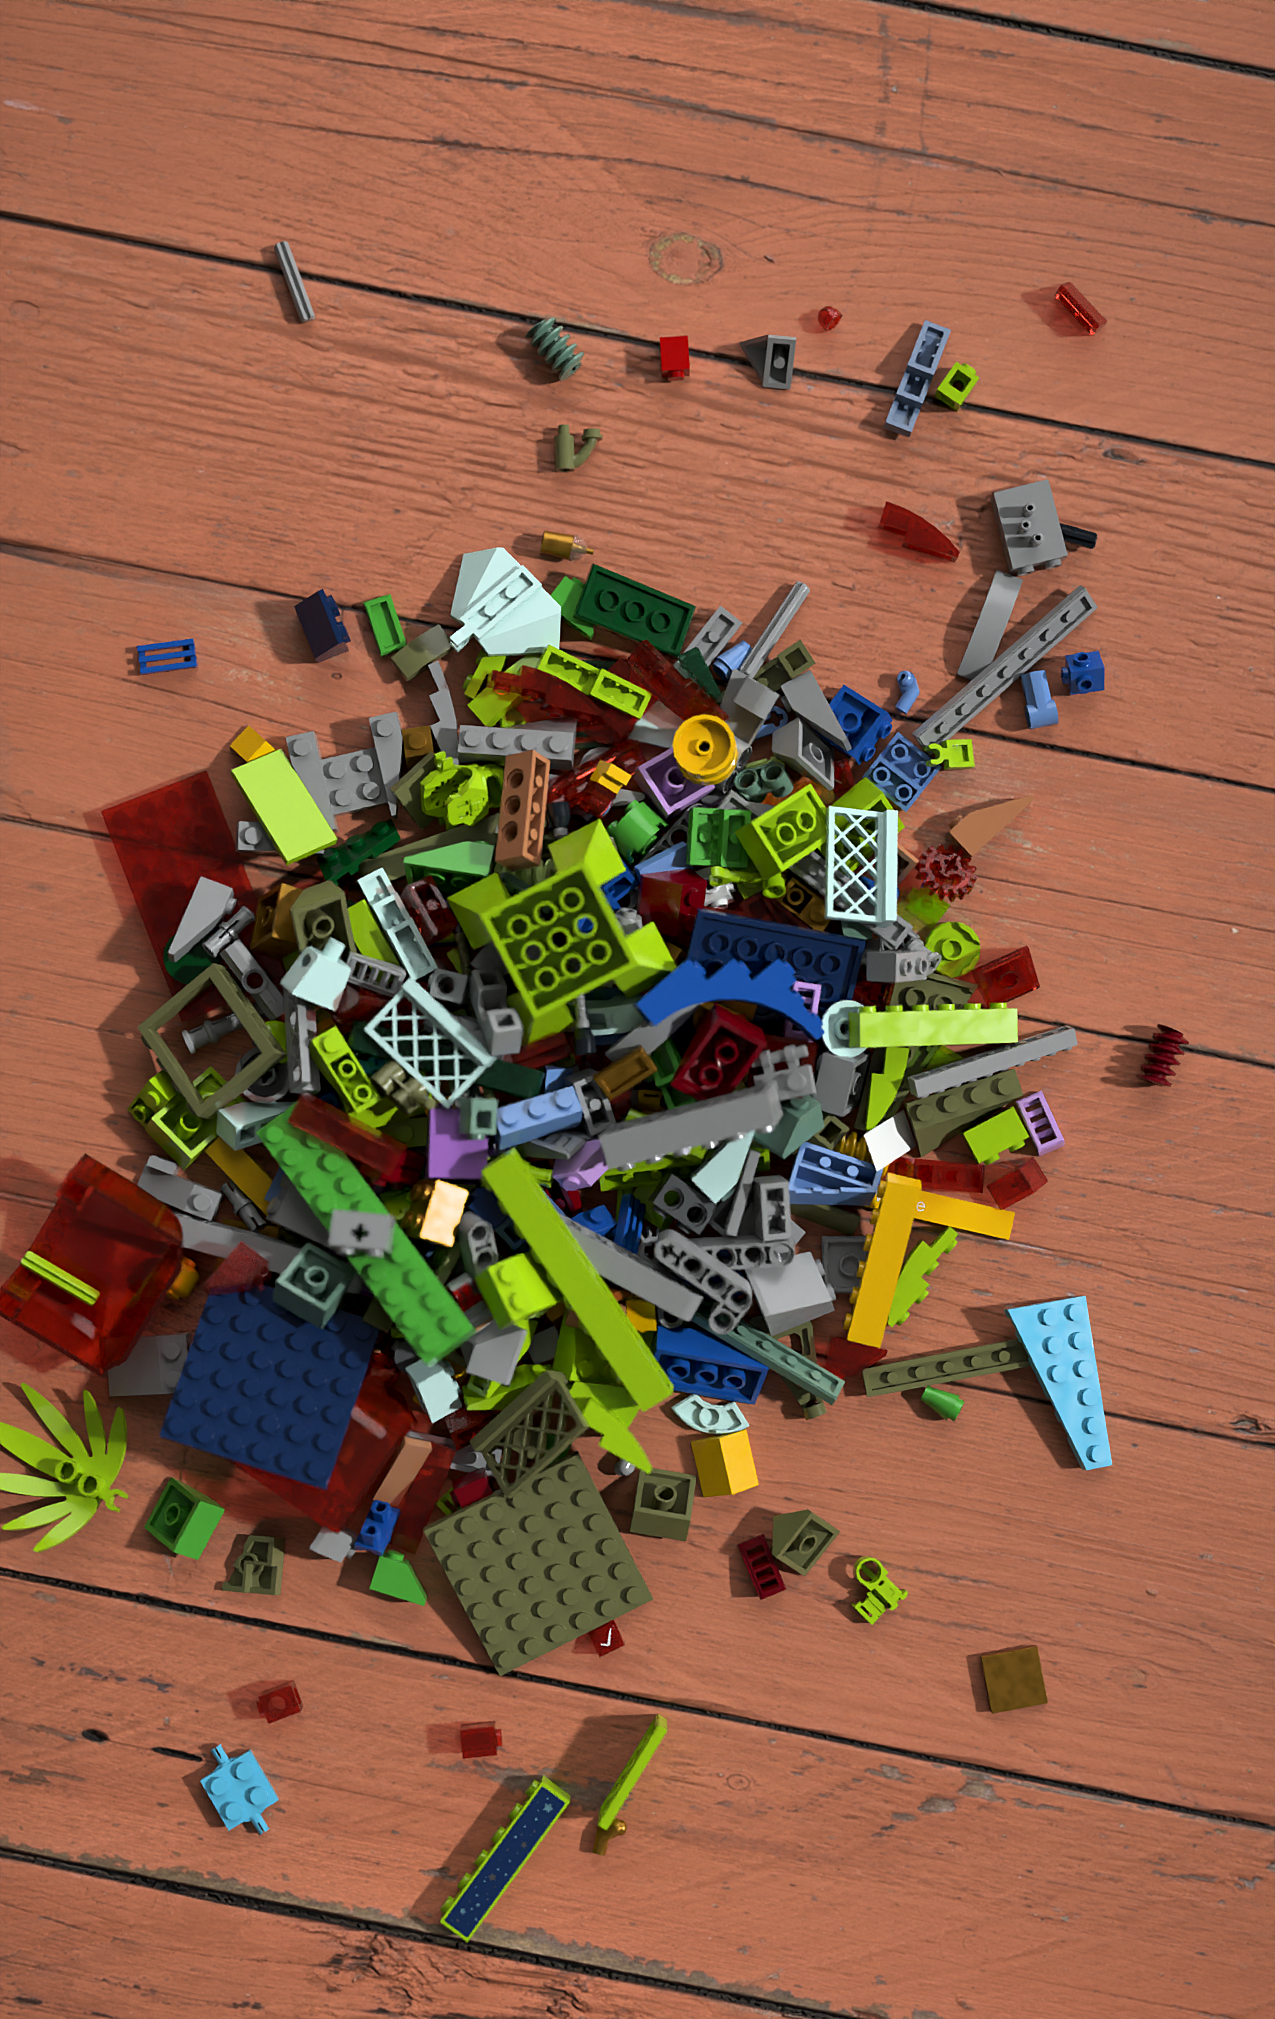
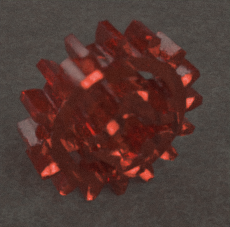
M938 844L936 849L933 846H929L926 852H922L918 859L919 862L915 866V869L919 871L916 879L923 880L920 887H928L930 889V896L935 893L939 894L940 901L945 896L948 897L950 902H954L956 897L962 900L966 894L969 895L977 880V876L974 875L976 867L969 866L972 859L970 857L963 858V850H959L957 853L954 852L953 845H950L948 849H944L942 844Z

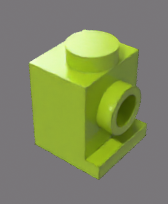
M956 362L938 387L934 396L955 411H958L979 380L976 371L965 363L961 365ZM958 382L962 385V390L959 391L952 385Z

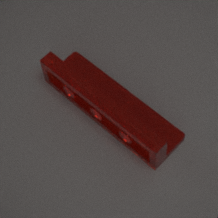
M307 1092L300 1096L287 1121L390 1177L408 1147Z

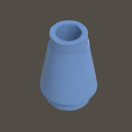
M741 641L716 657L715 663L712 664L715 673L727 682L730 679L732 670H739L751 652V646L745 641Z

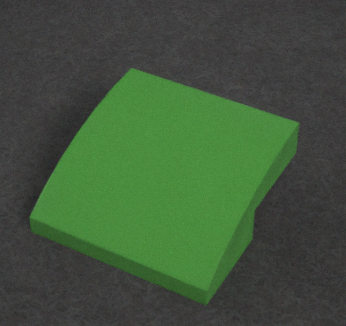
M690 807L686 864L747 868L748 853L736 836L735 831L751 821V811Z

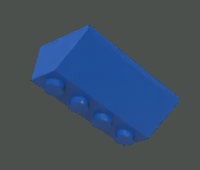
M658 1323L651 1343L650 1351L673 1384V1390L755 1405L769 1367L713 1333L679 1326L668 1328L662 1325V1323Z

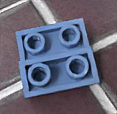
M897 732L862 778L866 777L887 798L907 812L942 766L940 764L934 767L926 766V762L933 758L901 733Z

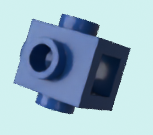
M1099 651L1065 655V667H1061V679L1063 684L1068 685L1071 695L1104 690L1105 667Z

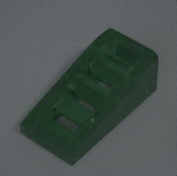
M695 647L678 655L679 665L717 705L722 703V694L699 648Z

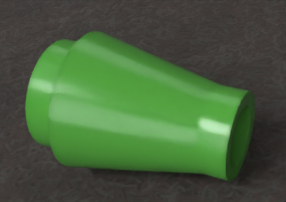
M931 1386L926 1387L920 1399L946 1421L947 1419L955 1421L965 1402L959 1399L960 1395L942 1391Z

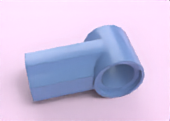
M1045 670L1021 675V683L1026 700L1025 716L1029 729L1058 724L1057 707L1054 699H1051Z

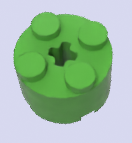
M637 800L628 805L624 811L626 815L619 822L615 820L606 829L609 837L614 838L620 857L631 867L635 866L634 860L636 858L641 861L661 839L659 834L662 829L667 833L670 827L645 802L639 803Z

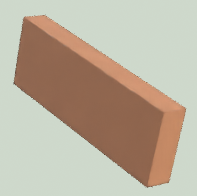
M404 1436L372 1490L371 1501L380 1500L398 1507L432 1450L431 1442Z

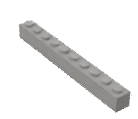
M1068 1025L1020 1040L1018 1043H1011L907 1077L911 1094L918 1098H926L931 1093H941L946 1088H956L961 1086V1083L974 1082L979 1077H989L994 1072H1004L1012 1066H1023L1027 1061H1038L1041 1059L1040 1057L1045 1055L1053 1056L1058 1051L1071 1050L1073 1046L1078 1045L1075 1028Z

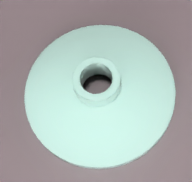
M842 1000L831 1005L823 1015L822 1022L824 1025L822 1029L826 1033L821 1037L831 1053L838 1056L854 1057L866 1049L849 1047L848 1012H859V1006H863L860 1003ZM841 1024H844L845 1026V1032L843 1034H841L840 1032Z

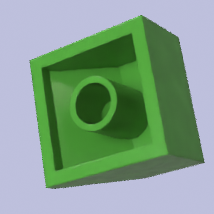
M171 1477L144 1528L172 1552L198 1560L225 1509L211 1497Z

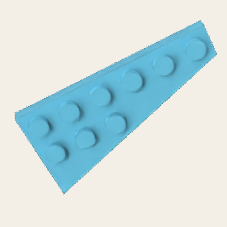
M1086 1296L1004 1309L1007 1318L1011 1320L1016 1330L1015 1334L1018 1341L1022 1342L1029 1356L1028 1361L1046 1398L1050 1399L1056 1411L1054 1414L1058 1422H1061L1068 1436L1067 1440L1081 1469L1091 1470L1111 1466V1453Z

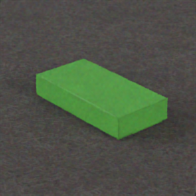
M388 594L364 602L381 657L396 653L405 647L407 643L391 595Z

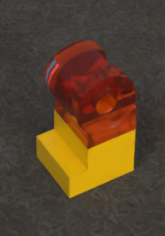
M600 760L584 789L579 807L598 819L603 818L611 809L613 800L622 785H627L631 775L612 763Z

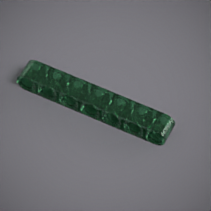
M358 1020L353 1021L347 1041L351 1051L386 1061L390 1059L395 1060L364 1030L369 1023ZM381 1026L374 1028V1031L381 1037H393L392 1029ZM397 1031V1037L413 1036ZM428 1039L418 1040V1057L434 1056V1041ZM398 1040V1053L402 1057H414L413 1040ZM386 1041L393 1048V1041ZM438 1042V1056L454 1055L453 1046ZM459 1048V1055H466V1054ZM470 1058L459 1059V1076H469L479 1066ZM455 1059L439 1060L440 1076H455ZM496 1059L472 1085L527 1100L539 1096L545 1073ZM414 1060L407 1061L414 1068ZM418 1060V1069L435 1074L434 1060ZM459 1079V1081H461V1082H465V1081L467 1080V1079Z

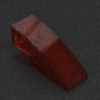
M886 501L878 529L904 536L901 547L956 562L960 552L941 531L921 516L904 507Z

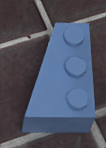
M805 1142L799 1147L798 1153L795 1154L788 1177L790 1204L869 1206L877 1193L883 1168L876 1171L874 1164Z

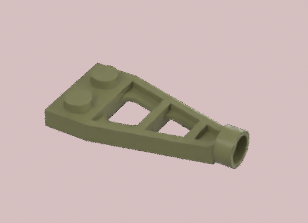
M762 1314L749 1319L752 1326L771 1336ZM811 1321L772 1336V1338L778 1340L792 1333L798 1334L802 1344L801 1355L817 1364ZM780 1375L802 1406L806 1420L827 1413L822 1399ZM809 1400L817 1401V1403L807 1406Z

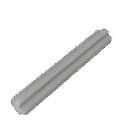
M799 581L794 584L739 668L740 672L754 678L810 592L806 584Z

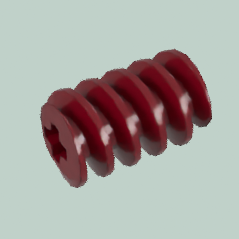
M1157 1024V1028L1163 1033L1153 1034L1152 1037L1158 1044H1149L1148 1048L1154 1054L1144 1055V1059L1150 1065H1140L1139 1068L1145 1075H1136V1077L1160 1087H1171L1172 1084L1166 1079V1076H1176V1073L1170 1066H1180L1181 1063L1174 1057L1175 1055L1185 1054L1179 1048V1045H1188L1189 1041L1183 1037V1033L1168 1026Z

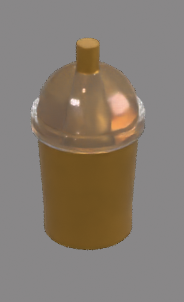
M544 530L540 553L567 559L569 562L579 561L584 558L585 554L593 555L594 549L587 548L586 541L579 537L578 534L571 535Z

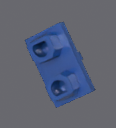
M374 1500L355 1542V1549L360 1551L366 1550L383 1556L386 1546L391 1541V1534L400 1516V1509L391 1507L388 1502Z

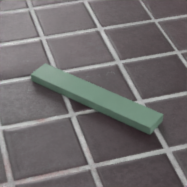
M706 1297L702 1299L691 1321L830 1405L834 1404L845 1383L844 1380L742 1319L739 1320L729 1333H715L709 1325L710 1308L714 1302ZM719 1313L715 1316L720 1321H726L730 1318L724 1313Z

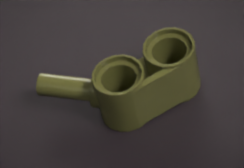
M390 1059L370 1078L373 1087L382 1096L388 1098L406 1116H409L417 1107L421 1106L431 1110L436 1106V1100L429 1097V1092L424 1085L413 1077L407 1081V1072L393 1059Z

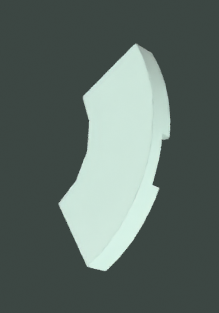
M691 1394L671 1407L675 1414L687 1425L706 1433L730 1434L750 1426L735 1401L724 1405H716L702 1400L697 1394Z

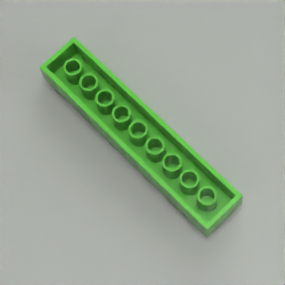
M304 1098L256 1132L329 1233L333 1210L391 1215ZM396 1221L391 1254L383 1253V1258H373L365 1256V1251L354 1250V1255H346L429 1367H432L477 1333L476 1329ZM362 1228L361 1233H356L355 1236L361 1242L363 1237H368V1233Z

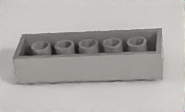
M774 1082L613 1124L608 1126L599 1135L608 1169L617 1167L618 1171H624L635 1167L634 1163L645 1160L646 1164H651L662 1160V1156L673 1153L674 1157L689 1153L690 1148L700 1145L701 1149H707L718 1145L717 1141L728 1138L729 1142L745 1138V1134L756 1131L757 1134L773 1131V1126L777 1125L783 1116Z

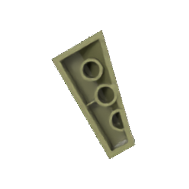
M1010 1069L956 1088L947 1089L941 1093L929 1095L926 1098H919L904 1103L903 1105L920 1157H923L1014 1099L1024 1095L1015 1069Z

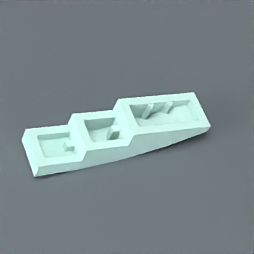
M383 867L356 880L409 977L416 980L438 968L415 922L409 916L398 893L395 892Z

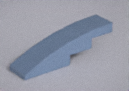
M927 320L924 321L883 428L910 438L951 332L950 329Z

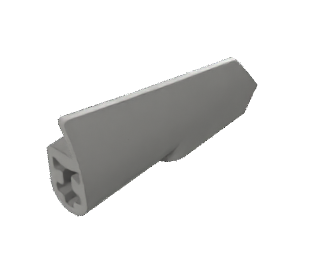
M737 669L732 670L716 717L726 722L734 733L738 759L736 768L730 776L719 784H715V789L701 799L703 805L708 808L719 806L729 791L732 790L734 778L744 769L751 756V744L779 697L778 693Z

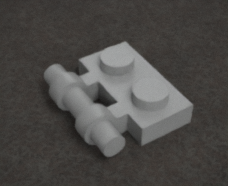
M789 1045L785 1046L784 1050L775 1052L770 1050L762 1051L751 1066L752 1068L762 1066L764 1074L753 1076L755 1086L774 1082L779 1102L817 1094L812 1066H800L799 1058L808 1056L806 1045L798 1047ZM788 1062L789 1069L775 1071L774 1063Z

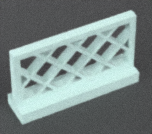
M833 806L827 808L825 919L876 924V927L888 928L897 921L898 811L886 810L885 812ZM835 815L844 816L851 824L843 833L835 825ZM864 818L875 820V832L870 836L859 824ZM853 827L865 840L857 848L845 836ZM839 840L851 852L843 860L834 852V844ZM866 843L875 851V859L870 863L858 851ZM852 855L864 867L856 876L844 863ZM839 867L850 879L842 888L834 880V871ZM866 870L875 879L874 887L870 890L858 879ZM851 883H854L864 895L856 903L844 891ZM838 895L850 907L845 913L833 911V899ZM867 898L874 906V916L865 915L857 905Z
M409 978L402 985L403 988L364 1030L415 1079L422 1083L436 1099L449 1109L497 1058L491 1056L489 1050L415 980ZM404 996L412 1003L413 1016H397V1004ZM417 1008L424 1014L423 1016H417ZM392 1010V1017H386ZM417 1019H429L433 1023L434 1036H418ZM392 1020L393 1037H381L374 1031V1028L381 1021ZM397 1020H413V1036L397 1037ZM438 1028H439L445 1035H438ZM434 1039V1056L418 1057V1040ZM438 1039H450L454 1043L453 1056H438ZM398 1040H413L414 1057H402L398 1053ZM386 1041H393V1048ZM459 1048H460L466 1055H459ZM470 1058L479 1066L471 1075L459 1076V1059ZM440 1059H455V1076L439 1077ZM414 1060V1068L407 1061ZM418 1060H434L435 1077H423L419 1073ZM455 1079V1092L447 1100L439 1092V1080ZM459 1079H467V1080L460 1086ZM427 1080H435V1088Z

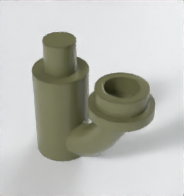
M558 425V435L554 436L555 471L572 472L575 471V468L581 466L590 456L596 442L603 439L600 429H584V435L581 438L582 441L586 442L581 450L574 455V436L569 435V425Z

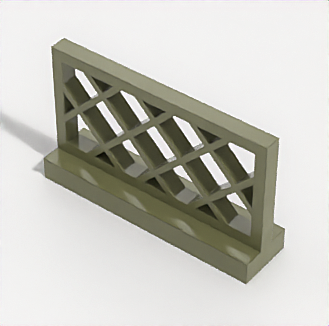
M546 1370L469 1441L474 1451H481L506 1498H512L589 1428L565 1386L568 1380L564 1373ZM559 1392L562 1397L560 1410L551 1409L553 1396ZM538 1410L543 1411L541 1428L532 1427L534 1414ZM551 1412L560 1413L557 1431L548 1429ZM567 1415H572L577 1423V1426L570 1433L565 1432ZM519 1428L524 1429L521 1446L513 1445L514 1433ZM531 1430L540 1431L538 1448L529 1447ZM547 1433L556 1434L555 1446L550 1451L545 1450ZM499 1446H504L502 1464L497 1463L492 1454ZM512 1448L521 1449L518 1466L509 1465ZM528 1450L537 1452L535 1465L531 1468H526ZM509 1468L517 1469L516 1482L512 1486L507 1481Z

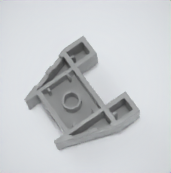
M397 712L369 718L375 747L322 759L317 735L314 731L286 737L292 766L333 832H339L336 817L389 805L393 819L398 818L400 802L390 790L402 778L405 751L402 727Z

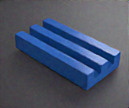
M193 638L137 646L141 675L198 668ZM189 647L187 651L145 656V652ZM190 657L191 659L189 662L147 667L146 664L147 662Z
M623 1194L614 1243L637 1255L646 1205L640 1203L639 1199H634L632 1194Z

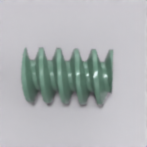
M552 317L536 324L528 331L525 338H532L530 342L532 347H539L538 354L540 356L546 355L545 363L548 365L553 364L552 371L560 373L559 380L564 381L581 367L582 363L580 361L584 356V352L573 353L577 344L574 343L567 346L566 343L570 339V335L560 337L559 334L563 327L553 328L552 326L556 318Z

